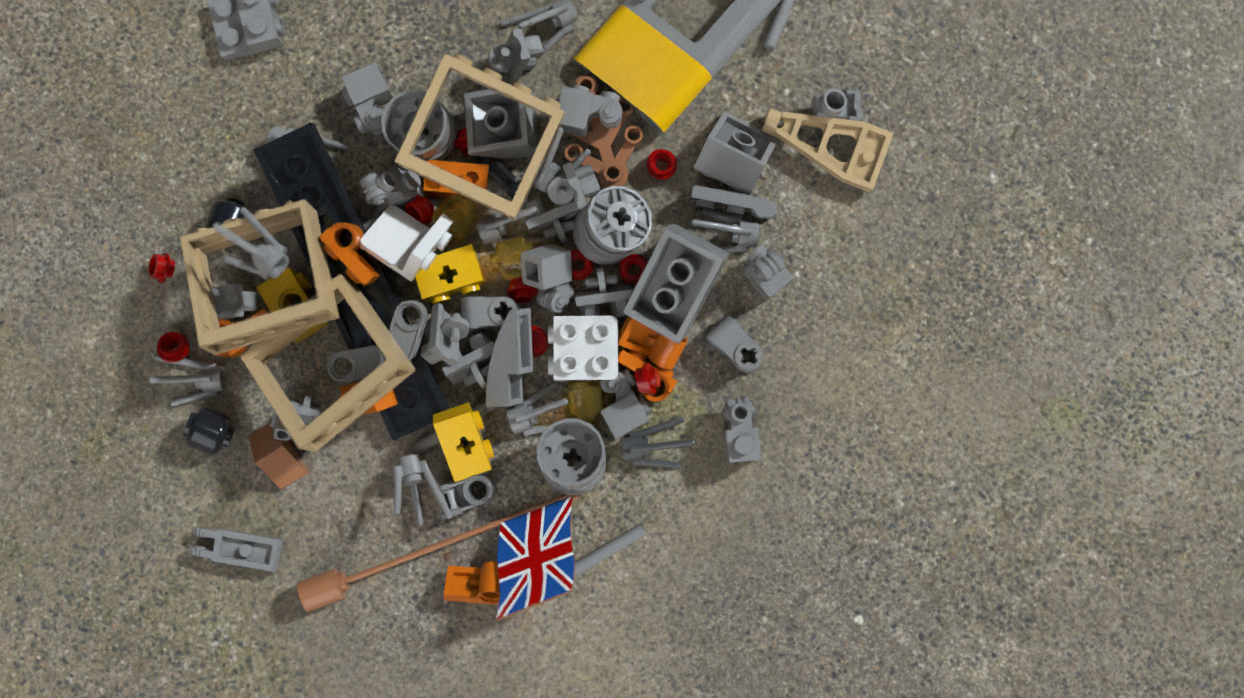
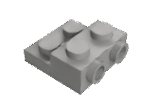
M207 0L220 56L224 61L284 47L282 35H285L286 31L282 18L277 16L275 6H279L278 0Z

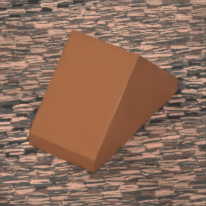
M270 422L249 435V440L256 465L282 490L310 472L290 440L282 441L273 438V427H270Z

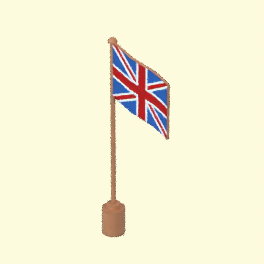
M561 495L348 577L344 572L339 573L336 568L297 582L300 601L306 612L314 611L345 599L346 591L350 590L349 583L500 526L497 550L500 599L496 620L499 621L572 592L575 579V559L571 535L573 499L575 501L578 495Z

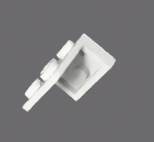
M391 205L362 236L359 246L412 282L421 269L427 271L437 256L435 254L436 250L442 251L452 237V234L448 231L454 220L443 213L432 228L429 229L397 206Z
M554 316V325H548V344H554V356H548V375H554L555 382L616 379L618 376L617 318L614 316Z

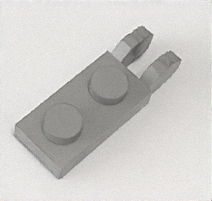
M697 185L692 187L689 199L696 201L695 206L714 209V204L726 206V212L744 215L745 210L751 211L755 218H763L764 220L774 217L778 211L774 201H768L765 198Z
M194 527V535L203 538H214L215 542L213 549L204 546H191L189 550L190 555L210 558L213 562L271 572L278 571L284 539L223 528Z

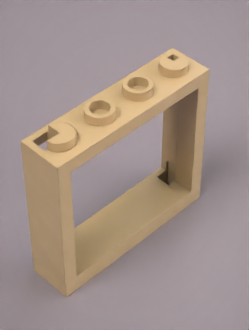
M444 54L395 162L413 173L516 221L548 153L556 131L561 125L565 111L560 109L561 104L549 97L544 96L541 100L530 95L532 90L520 83L514 82L512 86L501 81L502 76L491 69L484 68L482 72L472 67L473 62L462 55L455 54L454 57ZM451 70L551 118L512 202L412 155Z
M305 199L294 203L288 201L284 206L271 210L261 209L254 212L253 216L270 234L303 225L318 299L220 328L206 254L237 244L214 230L213 227L199 228L198 232L180 237L200 348L213 355H217L339 318L335 295L331 287V276L326 252L323 249L324 243L319 238L322 233L318 214ZM246 218L228 219L221 225L245 241L262 237Z
M341 274L331 279V287L335 295L336 305L346 299L387 360L321 415L305 426L266 363L310 327L254 343L241 356V359L298 448L311 452H317L416 370L356 283ZM315 294L312 298L306 299L302 303L318 299V295Z

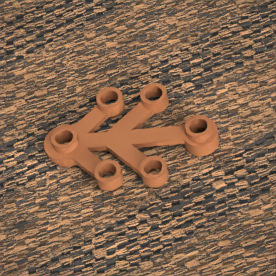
M583 75L575 81L574 84L576 85L590 83L592 88L589 92L598 95V83L592 76ZM622 97L619 99L620 104L628 103ZM629 104L630 109L628 111H622V121L613 129H605L600 122V117H595L590 121L593 132L588 130L587 137L564 132L562 134L571 135L599 150L602 161L588 155L581 165L590 164L592 170L598 174V180L604 188L624 186L627 183L628 169L626 163L634 148L643 140L641 128L636 125L629 126L624 132L625 142L614 158L611 145L625 119L634 111V107ZM635 131L639 134V138L634 141L630 140L628 134ZM577 143L569 144L565 149L566 160L569 163L571 162V164L577 159L569 157L568 154L572 149H577L580 155L583 153V148ZM615 169L619 172L617 178L611 179L607 176L608 171Z

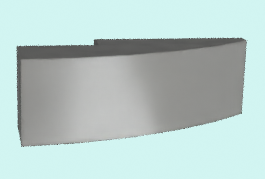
M531 308L510 310L500 329L489 363L486 384V407H510L523 403L522 374L533 372Z

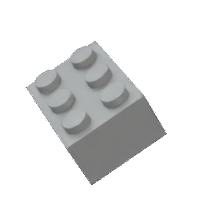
M675 223L665 228L623 313L679 344L690 331L730 253Z

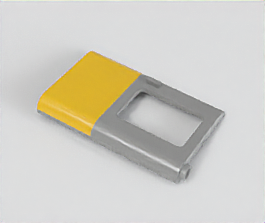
M624 0L572 58V62L581 65L640 112L642 119L649 127L657 133L664 135L781 0H735L698 42L690 41L652 11L659 0Z

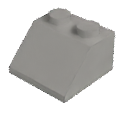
M491 89L464 93L469 155L501 159H517L534 155L539 144L537 111Z
M723 112L709 134L694 168L701 171L706 177L715 178L729 185L736 192L750 195L779 139L761 132L760 129Z

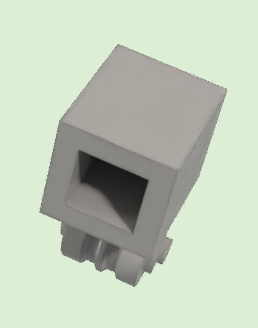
M374 62L341 77L346 87L341 89L348 106L354 105L359 114L353 118L360 133L370 132L373 135L380 136L383 135L381 117L384 111L377 108V106L389 102L393 95L377 63Z
M576 84L571 85V88L563 86L559 103L561 104L560 109L564 110L565 114L560 127L564 133L587 137L590 121L595 117H600V122L605 128L613 129L617 127L622 121V107L619 103L620 96L608 91H603L601 96L595 95L593 92H589L587 87Z
M393 167L383 173L371 172L359 181L363 188V193L366 195V202L368 204H376L379 212H384L391 205L404 210L405 205L417 195L426 196L418 174L403 167Z
M547 244L520 253L522 281L526 285L540 289L536 298L539 306L556 313L564 311L568 306L569 299L574 294L573 287L569 283V281H572L571 250Z
M761 245L748 256V259L745 261L748 267L742 273L765 301L769 300L794 279L786 269L782 255L771 249H766L764 245Z
M627 368L618 371V376L614 380H600L601 388L605 393L616 394L614 404L600 411L616 440L649 421L647 414L651 413V410L643 396L636 398L631 389L636 384Z
M738 397L736 399L727 398L724 409H722L723 417L726 416L727 421H729V430L723 431L726 463L761 460L758 427L752 428L751 420L752 414H755V407L752 406L749 397H742V399Z

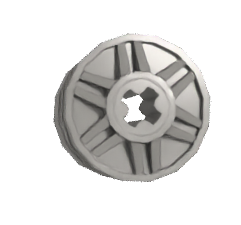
M420 89L405 90L395 95L385 106L381 117L382 133L387 143L398 153L427 93L426 91ZM437 99L423 129L429 130L427 136L421 134L412 153L413 156L424 161L426 159L445 161L454 152L456 147L454 143L455 140H458V126L453 115Z
M610 186L600 190L587 206L577 214L573 224V239L578 250L588 260L597 264L612 265L624 260L648 238L652 228V213L647 202L636 191L625 186Z
M563 419L551 424L542 433L537 444V461L545 481L555 491L565 495H581L591 491L601 481L606 470L605 444L600 433L590 423L580 419ZM572 455H577L580 462H575L574 467H569L568 461L565 459L569 460L572 458Z

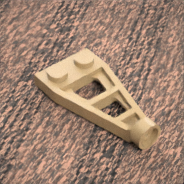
M772 108L769 109L761 132L779 138L841 182L867 192H871L874 189L894 134L863 121L780 112ZM779 120L784 122L782 128H777ZM807 125L823 131L818 147H812L799 140L797 134L801 126ZM839 134L851 136L855 140V146L848 162H840L828 153L826 145L829 137Z

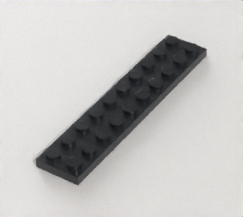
M310 122L254 149V153L280 207L284 206L288 201L294 203L305 199L317 211L321 233L337 223L355 224L362 229L364 234L366 233L314 123ZM303 225L291 228L313 273ZM345 229L340 234V242L343 246L348 247L352 243L353 236L348 229ZM360 248L358 252L381 276L372 285H364L362 282L360 284L356 283V285L389 331L394 312L400 302L381 262ZM326 253L331 279L341 274L353 281L345 272L348 267L340 259L336 261ZM346 299L342 300L337 305L339 318L335 319L348 348L377 346ZM403 311V320L410 325L405 312ZM419 346L416 356L409 360L416 370L393 388L397 405L379 411L393 441L433 423V414L450 409L428 361L421 357V346Z

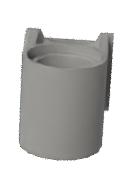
M509 297L460 298L461 318L469 323V331L500 329L505 319L499 315V312L504 311L506 305L511 310L521 308Z
M728 314L705 335L707 341L741 372H753L762 363V349ZM753 351L755 353L753 358L755 364L751 362L743 364L741 362L743 357L741 352L749 353Z
M479 475L459 482L454 481L442 485L439 489L452 516H455L492 500L495 496L496 485L489 476ZM477 481L483 482L487 488V493L482 499L474 496L472 491L473 485ZM441 509L442 513L439 516L440 519L443 520L446 519V517Z

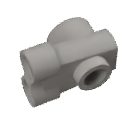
M829 89L824 95H815L812 98V113L816 117L862 121L860 91L844 90L842 92L839 89Z

